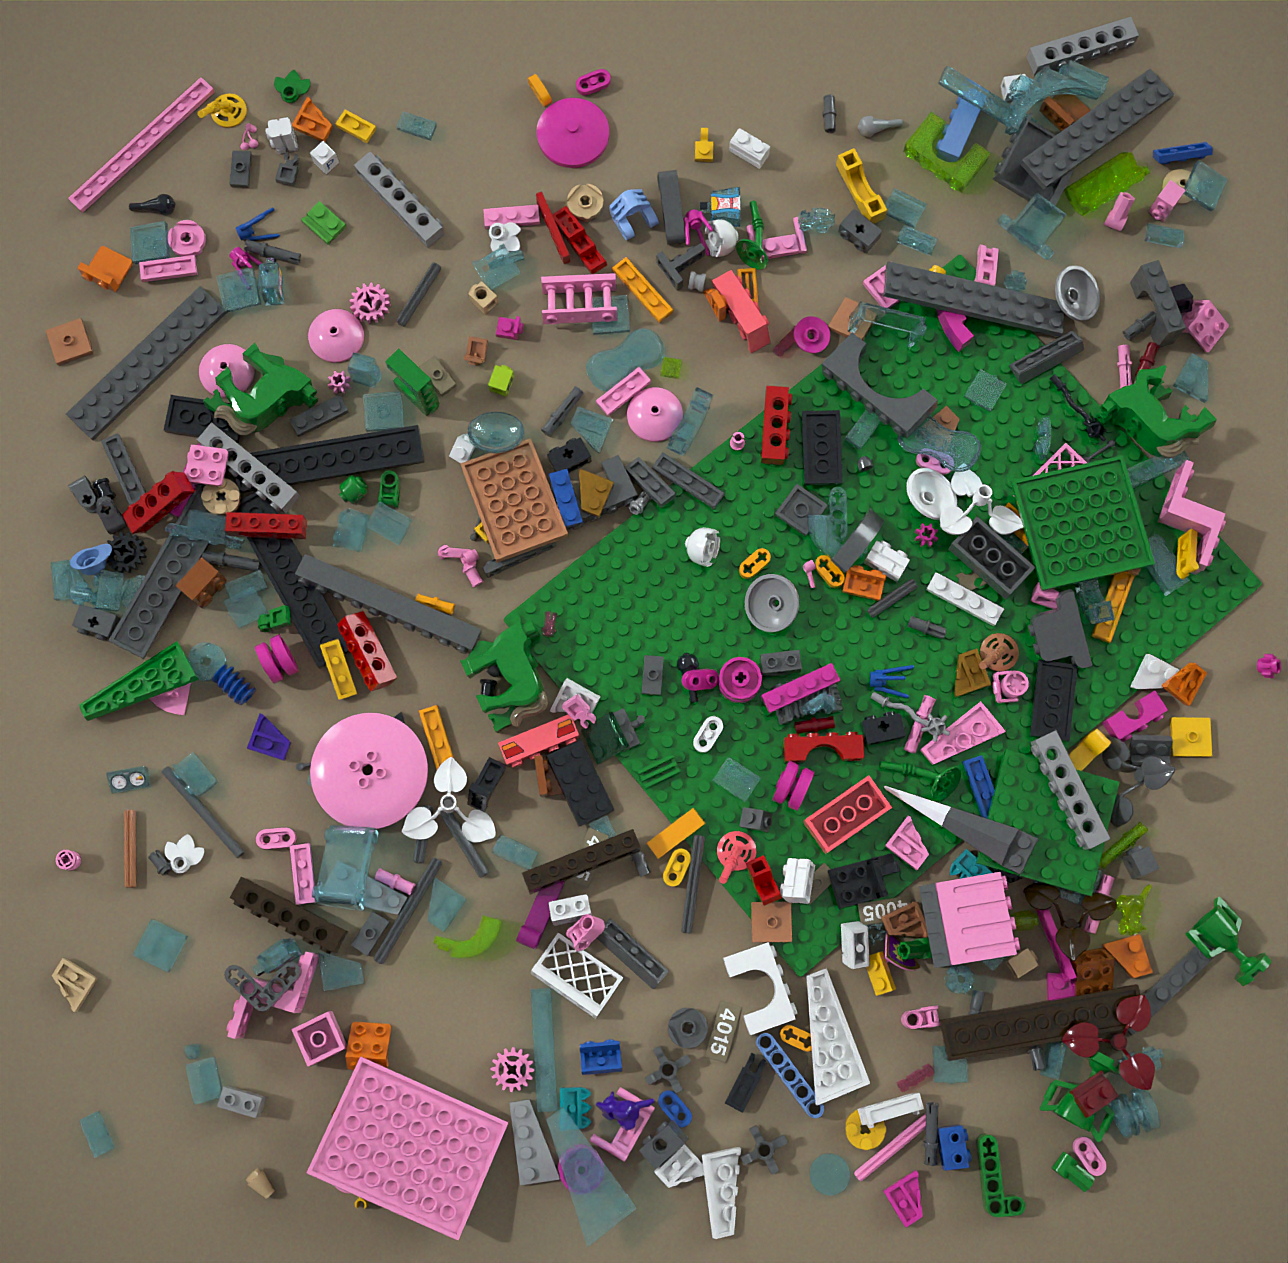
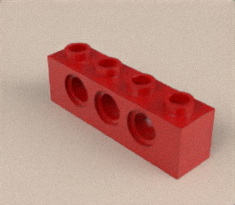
M766 386L761 463L783 465L784 460L788 459L789 448L785 446L786 441H789L790 430L787 429V423L791 421V412L788 411V405L792 404V394H789V387ZM778 404L781 405L783 409L775 410L773 406ZM778 422L782 427L774 428L772 424ZM777 440L781 445L775 447L771 444V441Z
M171 471L165 475L161 482L154 484L149 492L141 495L136 503L128 506V510L122 515L132 534L146 533L195 491L184 472Z
M227 512L225 531L230 537L306 539L307 520L304 515Z
M361 611L345 616L337 626L347 644L348 650L355 660L357 668L364 678V683L368 686L370 692L389 686L397 679V676L365 612Z

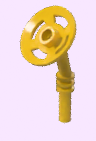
M228 93L217 97L213 102L207 104L205 108L198 111L197 115L203 118L211 114L216 124L221 127L231 128L239 125L245 119L247 107L241 97ZM228 97L234 98L239 102L234 103L233 101L228 100ZM239 109H241L240 115L235 119L234 117L238 114ZM221 114L223 117H228V121H222L218 116Z

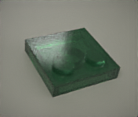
M613 712L607 713L596 720L594 724L591 723L586 729L583 728L581 730L597 765L602 764L630 747Z

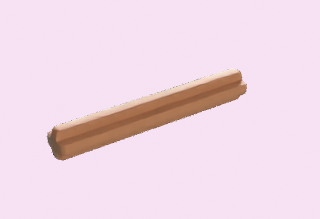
M135 810L124 811V886L126 888L136 887Z

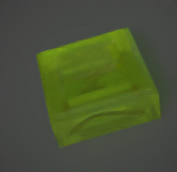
M663 357L661 376L679 379L682 359Z

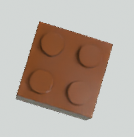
M201 557L178 582L176 587L200 608H203L211 603L216 592H220L225 587L227 579Z

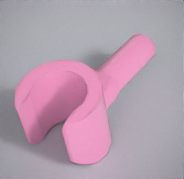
M813 560L803 565V570L809 578L811 588L815 587L811 572L816 569Z

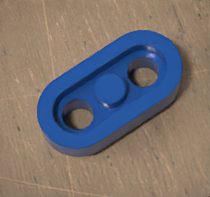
M671 1090L662 1092L658 1099L661 1109L679 1127L689 1125L692 1114L675 1092ZM666 1097L672 1098L671 1104L668 1105L665 1103L664 1100ZM682 1112L685 1114L686 1117L684 1120L678 1119L679 1113Z

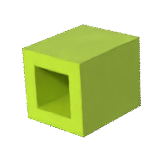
M495 365L488 383L489 391L507 397L514 379L513 370L505 365H501V367Z

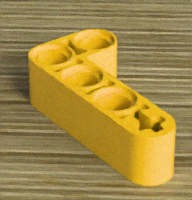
M1097 728L1090 732L1068 754L1075 769L1082 771L1111 744V741Z

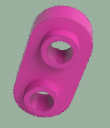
M599 69L580 76L576 81L577 92L586 96L607 88L611 82L610 73L605 69Z
M712 669L690 670L685 672L682 677L683 687L692 691L712 689L719 682L718 673Z

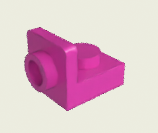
M516 316V319L499 317L496 337L518 340L519 334L523 333L524 328L521 318Z

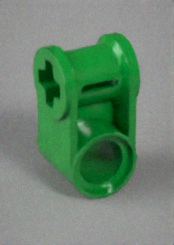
M386 471L381 476L378 505L379 507L394 506L399 508L400 480L394 471ZM388 478H395V482L393 484H386Z

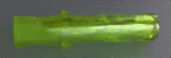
M1139 822L1129 832L1123 833V837L1102 854L1099 866L1105 869L1127 848L1134 846L1136 841L1148 832L1146 826Z

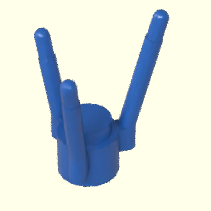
M273 207L236 227L241 241L245 239L251 241L270 239L280 236L279 234L252 236V234H255L252 225L274 211Z
M902 666L870 672V687H875V691L908 698L909 695L882 686H886V680L906 679L905 676H886L887 673L913 669L914 666Z

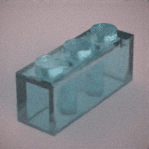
M1156 533L1148 538L1155 564L1145 568L1164 595L1168 596L1190 580L1188 577L1185 579L1178 577L1176 572L1177 558L1174 553L1168 550L1165 540Z

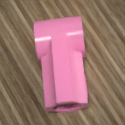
M1120 192L1113 209L1107 215L1104 225L1121 232L1135 198L1129 193Z

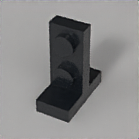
M489 757L475 784L472 783L469 788L467 805L485 813L489 799L507 765Z

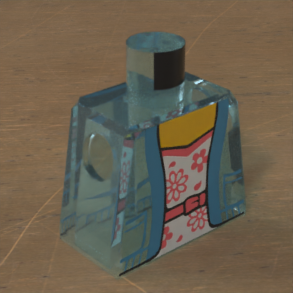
M740 187L712 191L710 202H700V211L702 213H711V221L725 220L734 227H740Z
M271 257L267 258L265 263L259 265L258 287L265 305L284 304L283 276L277 260Z
M293 938L282 939L256 957L258 963L252 969L257 976H261L264 973H274L303 954Z

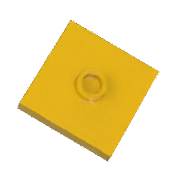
M1170 718V735L1173 740L1171 746L1172 757H1212L1210 718Z

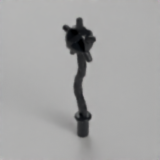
M1054 374L1050 380L1058 388L1057 391L1063 392L1068 404L1085 419L1083 424L1087 427L1086 432L1088 436L1105 441L1106 438L1103 434L1107 429L1104 428L1101 422L1096 421L1095 418L1091 420L1089 415L1075 404L1070 393L1065 388L1067 384L1063 383Z

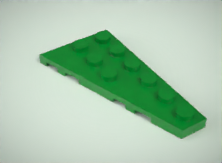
M176 641L79 704L84 718L90 721L195 682L199 678L183 648Z

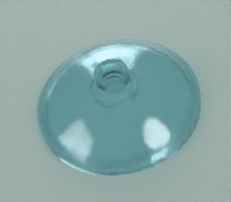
M488 412L477 416L471 421L468 426V438L471 444L479 450L488 453H504L516 448L522 442L524 427L521 421L511 414Z

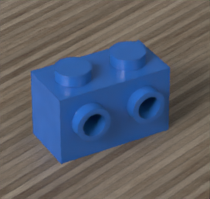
M960 1124L938 1127L942 1169L947 1171L969 1168L971 1153L969 1149H966L965 1141H968L967 1130L963 1129V1126Z

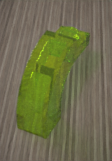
M483 915L477 933L469 940L459 942L435 935L433 943L438 944L437 949L449 951V948H452L450 957H474L482 954L494 944L500 934L503 921Z

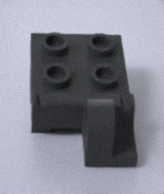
M892 853L827 870L838 908L841 909L888 896L882 876L900 871L898 861H894Z

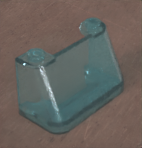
M331 825L329 829L326 828L324 835L326 845L317 886H314L312 890V898H315L316 904L358 911L364 910L365 884L372 851L375 849L372 844H377L379 837L376 828Z

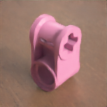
M585 914L567 930L566 935L574 943V949L582 951L602 934L605 923L601 918Z
M938 1005L904 1012L901 1017L902 1025L908 1029L940 1026L937 1013ZM910 1014L916 1017L914 1025H910L907 1021Z

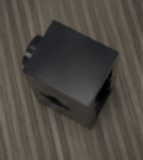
M581 437L578 439L572 438L566 442V445L555 447L547 454L548 460L555 472L567 469L568 473H571L592 462L591 455ZM569 454V456H572V458L569 459L565 455Z
M894 711L884 713V717L876 718L875 715L865 717V721L860 723L865 747L903 739L906 734L901 714H895ZM881 724L883 727H887L884 732L882 731V729L878 730V727Z

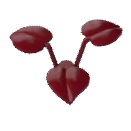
M1144 995L1129 997L1119 1003L1116 1010L1117 1018L1121 1023L1127 1025L1122 1034H1115L1111 1040L1097 1038L1098 1028L1091 1023L1085 1022L1071 1027L1063 1036V1043L1081 1057H1091L1096 1054L1099 1049L1098 1041L1111 1044L1113 1049L1122 1051L1128 1058V1060L1122 1061L1119 1065L1122 1078L1135 1088L1150 1090L1152 1088L1155 1075V1065L1152 1059L1143 1053H1137L1131 1057L1125 1049L1128 1043L1125 1037L1128 1029L1131 1027L1133 1030L1140 1032L1150 1022L1151 1008Z

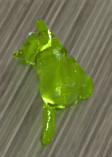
M1151 884L1144 887L1140 895H1120L1116 899V909L1123 914L1119 923V933L1121 935H1125L1128 931L1130 936H1136L1141 931L1147 930V927L1141 924V915L1145 908V899L1152 889Z

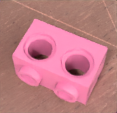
M1170 180L1148 212L1153 218L1164 222L1186 190Z

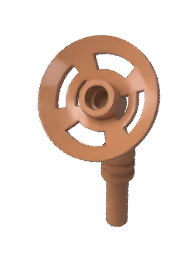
M1002 633L988 636L980 647L982 661L979 663V667L981 669L988 667L994 671H1006L1013 667L1019 656L1016 642L1010 636ZM995 638L997 639V641H994V642L989 646V648L986 647L987 644H988L991 640H993V639H995ZM1004 639L1012 644L1013 649H1009L1008 645L1003 642ZM998 643V646L995 649H992V647ZM1008 654L1007 658L1002 660V657ZM1013 656L1012 661L1007 665L1003 666V663L1008 661L1010 657Z

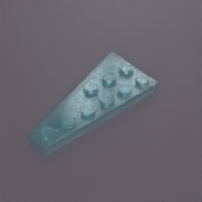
M561 1107L546 1120L588 1248L637 1209V1207L566 1110Z

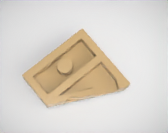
M62 958L52 974L56 984L60 986L63 996L69 1001L73 1012H78L98 979L66 958Z

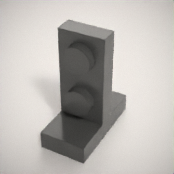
M702 243L697 246L693 245L682 256L677 255L674 257L672 262L668 260L663 251L656 255V263L676 290L683 287V279L679 272L704 257L705 247Z

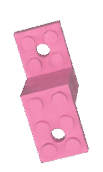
M1186 460L1174 474L1158 522L1184 532L1191 528L1197 531V537L1201 538L1196 553V562L1199 568L1195 572H1190L1196 575L1211 565L1214 557L1211 555L1213 548L1216 549L1220 540L1218 534L1219 531L1223 530L1226 521L1224 520L1225 513L1184 498L1188 487H1186L1187 480L1190 481L1194 473L1192 469L1194 462Z
M305 952V955H301L298 963L302 969L301 976L292 985L294 989L289 988L273 1007L292 1013H302L318 964L319 954ZM252 977L263 988L268 983V981ZM251 982L244 985V992L246 994L253 993L254 985ZM273 983L272 989L274 992L279 993L282 991L283 986ZM260 990L258 991L257 995L251 998L252 1000H254V998H258L261 1003L268 1005L266 1003V1001L268 1000L267 997L261 998L258 995L259 993H261ZM242 995L234 1004L233 1011L235 1014L233 1020L230 1019L226 1029L228 1031L227 1037L234 1039L244 1038L254 1008Z

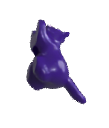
M612 1091L610 1096L602 1101V1103L597 1102L596 1106L603 1112L602 1115L606 1119L618 1120L619 1125L628 1131L634 1129L635 1123L639 1118L640 1109L649 1107L654 1103V1099L638 1102L629 1100L618 1101V1098L614 1096Z

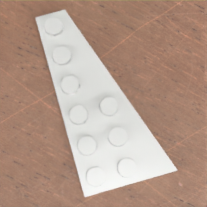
M827 968L807 975L816 1105L870 1084Z

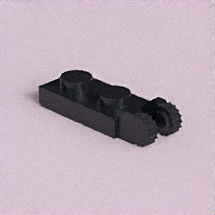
M753 1053L750 1054L745 1066L742 1067L725 1101V1104L742 1113L761 1078L760 1074L767 1062L762 1059L758 1064L756 1073L750 1071L749 1068L755 1060V1054Z

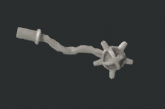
M876 692L872 694L871 699L880 703L883 708L887 706L894 709H904L917 723L927 726L922 728L921 731H928L933 735L934 742H937L938 736L942 734L950 735V732L945 730L944 721L947 719L946 715L940 719L933 718L931 714H928L927 716L930 721L923 720L908 705L891 703L888 697L885 698Z

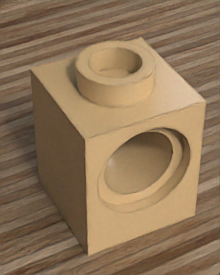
M482 281L478 285H473L469 290L470 301L485 315L498 304L497 295ZM486 295V298L478 299V296Z
M1028 948L1022 949L1016 955L1004 961L1014 978H1019L1039 966L1036 962L1038 960L1036 954L1032 950L1029 951Z

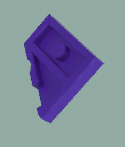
M260 713L247 749L285 761L291 742Z

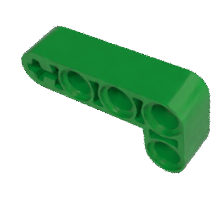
M985 1133L979 1135L976 1140L984 1210L993 1217L1021 1215L1026 1207L1024 1200L1013 1194L1004 1195L999 1149L996 1138ZM986 1138L991 1141V1144L988 1145V1151L987 1147L983 1146ZM988 1152H990V1153H993V1155H989V1154L983 1155V1153H988ZM988 1159H992L994 1162V1166L990 1170L985 1168V1162ZM991 1180L996 1182V1188L993 1191H989L987 1188V1184ZM1017 1199L1019 1207L1016 1210H1011V1201ZM997 1201L999 1204L998 1210L991 1212L990 1204Z

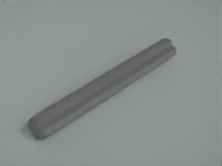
M695 835L693 841L681 932L688 934L692 932L705 841V837Z

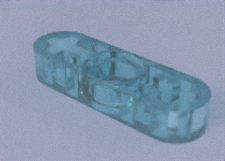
M834 487L829 493L830 538L834 542L844 541L848 533L847 494L842 487ZM836 492L843 496L840 497L839 505H836V497H833ZM835 510L842 511L843 518L835 519L833 512ZM837 524H840V532L844 533L840 537L833 533L837 530Z

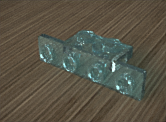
M191 509L189 512L187 527L169 523L165 527V531L170 532V535L189 536V539L196 541L200 539L207 540L208 543L213 545L225 544L231 549L241 548L244 544V539L226 536L225 516Z

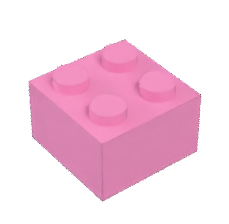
M328 1011L291 1029L308 1067L347 1049V1043L333 1011Z

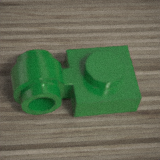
M283 605L269 610V614L260 615L257 620L258 628L261 632H270L272 629L276 630L291 625L289 607Z

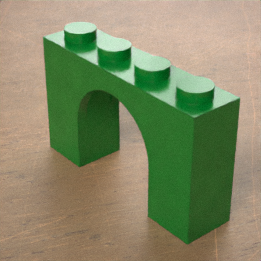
M398 348L385 361L387 368L397 376L393 380L394 385L423 414L428 416L430 413H434L440 404L432 380Z

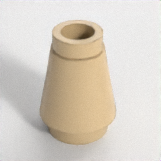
M256 1168L245 1179L248 1182L247 1185L265 1199L275 1191L263 1170L260 1171Z

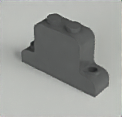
M1071 589L1061 591L1057 598H1055L1056 609L1037 613L1031 617V625H1028L1030 636H1034L1035 644H1033L1035 655L1039 654L1045 661L1070 656L1073 665L1076 664L1080 668L1090 667L1092 662L1074 591Z

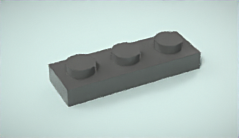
M339 394L289 420L297 436L300 437L349 412Z
M639 457L625 467L627 474L661 508L676 497V493Z

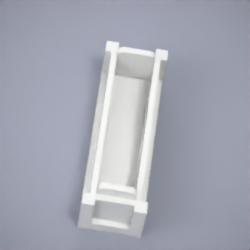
M911 1093L859 1108L858 1112L862 1125L874 1128V1123L911 1112L914 1115L920 1114L919 1110L924 1109L920 1093Z

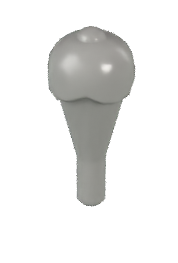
M865 116L860 119L858 130L864 137H873V134L885 129L902 126L903 120H884L873 118V116Z

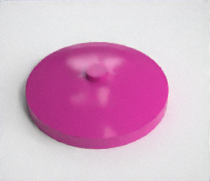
M580 98L562 99L550 105L541 115L537 125L538 144L543 154L551 162L566 168L584 167L596 161L604 153L609 141L608 121L601 109L590 101Z

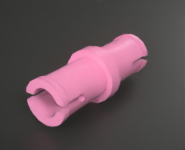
M381 868L378 869L375 875V880L389 885L393 890L396 888L408 895L412 894L416 886L415 883L400 878V875H393Z

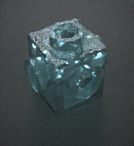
M953 965L946 971L947 975L943 979L946 981V987L952 993L960 994L963 992L965 994L973 988L972 983L975 980L972 976L974 974L967 966L958 965L956 967V965ZM961 975L964 978L963 983L958 981V976Z

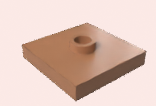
M845 297L828 328L830 331L846 338L851 333H854L863 341L876 320L878 311Z
M81 318L45 330L57 365L93 353Z
M751 902L752 942H792L791 903L772 902L764 906L762 902Z

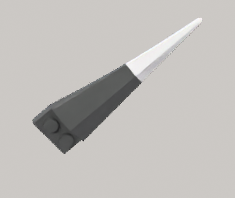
M884 786L888 792L926 815L1002 867L1022 875L1038 842V838L1017 828Z

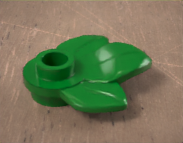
M292 70L285 79L275 77L274 81L275 89L281 93L282 100L286 103L296 102L300 95L307 93L311 84L310 79L301 80L295 70Z

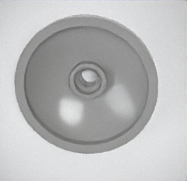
M1069 266L1059 273L1055 283V295L1061 310L1069 318L1076 321H1084L1093 317L1100 303L1099 288L1094 277L1080 266Z
M763 575L753 581L746 592V614L752 624L760 630L766 632L784 630L793 623L798 614V592L795 586L781 575ZM776 600L779 601L778 606L775 605Z

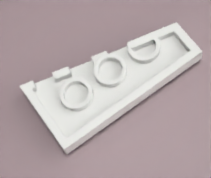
M740 1147L702 1155L712 1238L715 1239L734 1235L736 1207L734 1205L735 1195L737 1196L738 1192L736 1180L740 1167L738 1165V1156L741 1155Z

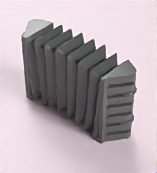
M779 683L775 686L770 687V689L773 690L775 688L782 686L783 684ZM837 683L776 710L779 725L789 724L793 718L798 720L799 717L803 718L804 714L808 716L810 712L814 715L816 711L819 714L821 711L826 713L827 710L831 714L843 711L842 699H840Z

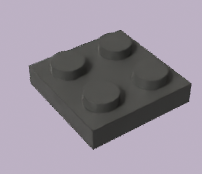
M796 484L776 511L775 516L806 537L828 505Z

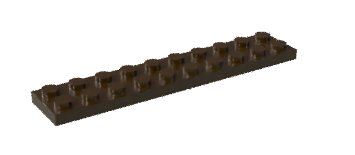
M1129 985L941 1019L939 1021L947 1061L1062 1041L1063 1036L1071 1027L1084 1022L1095 1025L1098 1028V1034L1123 1030L1127 1024H1123L1118 1020L1116 1014L1117 1007L1122 1000L1140 995L1139 985Z

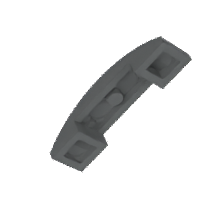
M870 508L844 545L832 557L831 561L844 573L847 572L878 533L884 520Z

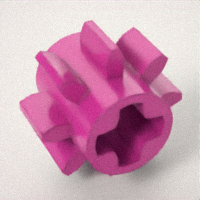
M922 523L920 526L921 530H915V533L918 534L915 541H919L921 547L926 544L931 547L932 541L936 542L938 540L934 536L938 529L934 530L932 524L925 526ZM925 532L926 535L929 534V538L927 536L923 537V533Z
M1264 654V658H1259L1257 661V671L1265 678H1274V674H1279L1281 671V661L1274 654Z

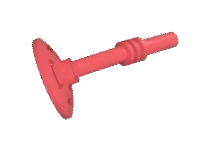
M729 832L718 843L717 855L719 861L724 866V870L719 878L722 884L727 882L732 871L747 868L744 860L748 856L749 850H751V856L747 862L754 860L756 857L755 843L744 832ZM736 836L745 838L749 843L745 845L741 841H736ZM729 839L730 841L727 843L725 851L722 852L724 842ZM732 843L731 851H728V847ZM743 850H746L745 855L741 857L740 855Z

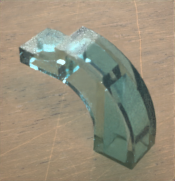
M696 387L681 422L672 433L667 449L681 456L686 454L706 418L714 396L713 394Z
M808 515V529L813 543L824 555L832 558L842 544L837 542L831 533V515ZM868 546L862 554H868Z
M1097 579L1077 583L1078 588H1076L1080 606L1091 624L1115 620L1111 601L1104 600Z

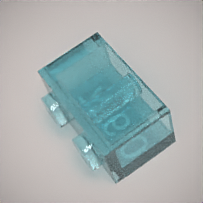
M353 352L347 369L353 382L375 388L376 382L379 383L381 379V372L375 358Z

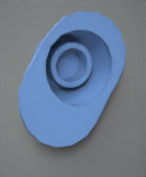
M101 544L83 549L72 557L70 565L85 575L97 574L105 568L106 559L111 554L112 547L110 544Z

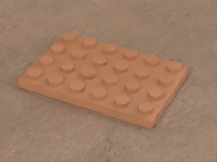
M531 438L460 463L497 563L569 537Z

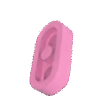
M922 449L916 457V463L920 468H929L942 475L949 474L954 467V461L949 455L934 450ZM926 457L929 462H924L922 458ZM940 464H946L947 468H942Z
M290 828L264 829L257 834L256 843L260 848L266 850L289 848L295 844L297 837L296 833ZM285 835L290 836V839L287 842L284 841ZM267 836L270 837L269 843L264 842V839Z
M1087 1137L1076 1138L1073 1142V1151L1086 1171L1094 1176L1102 1175L1106 1170V1161L1092 1140ZM1082 1143L1086 1145L1084 1151L1080 1150V1144ZM1096 1161L1097 1167L1093 1169L1091 1163Z

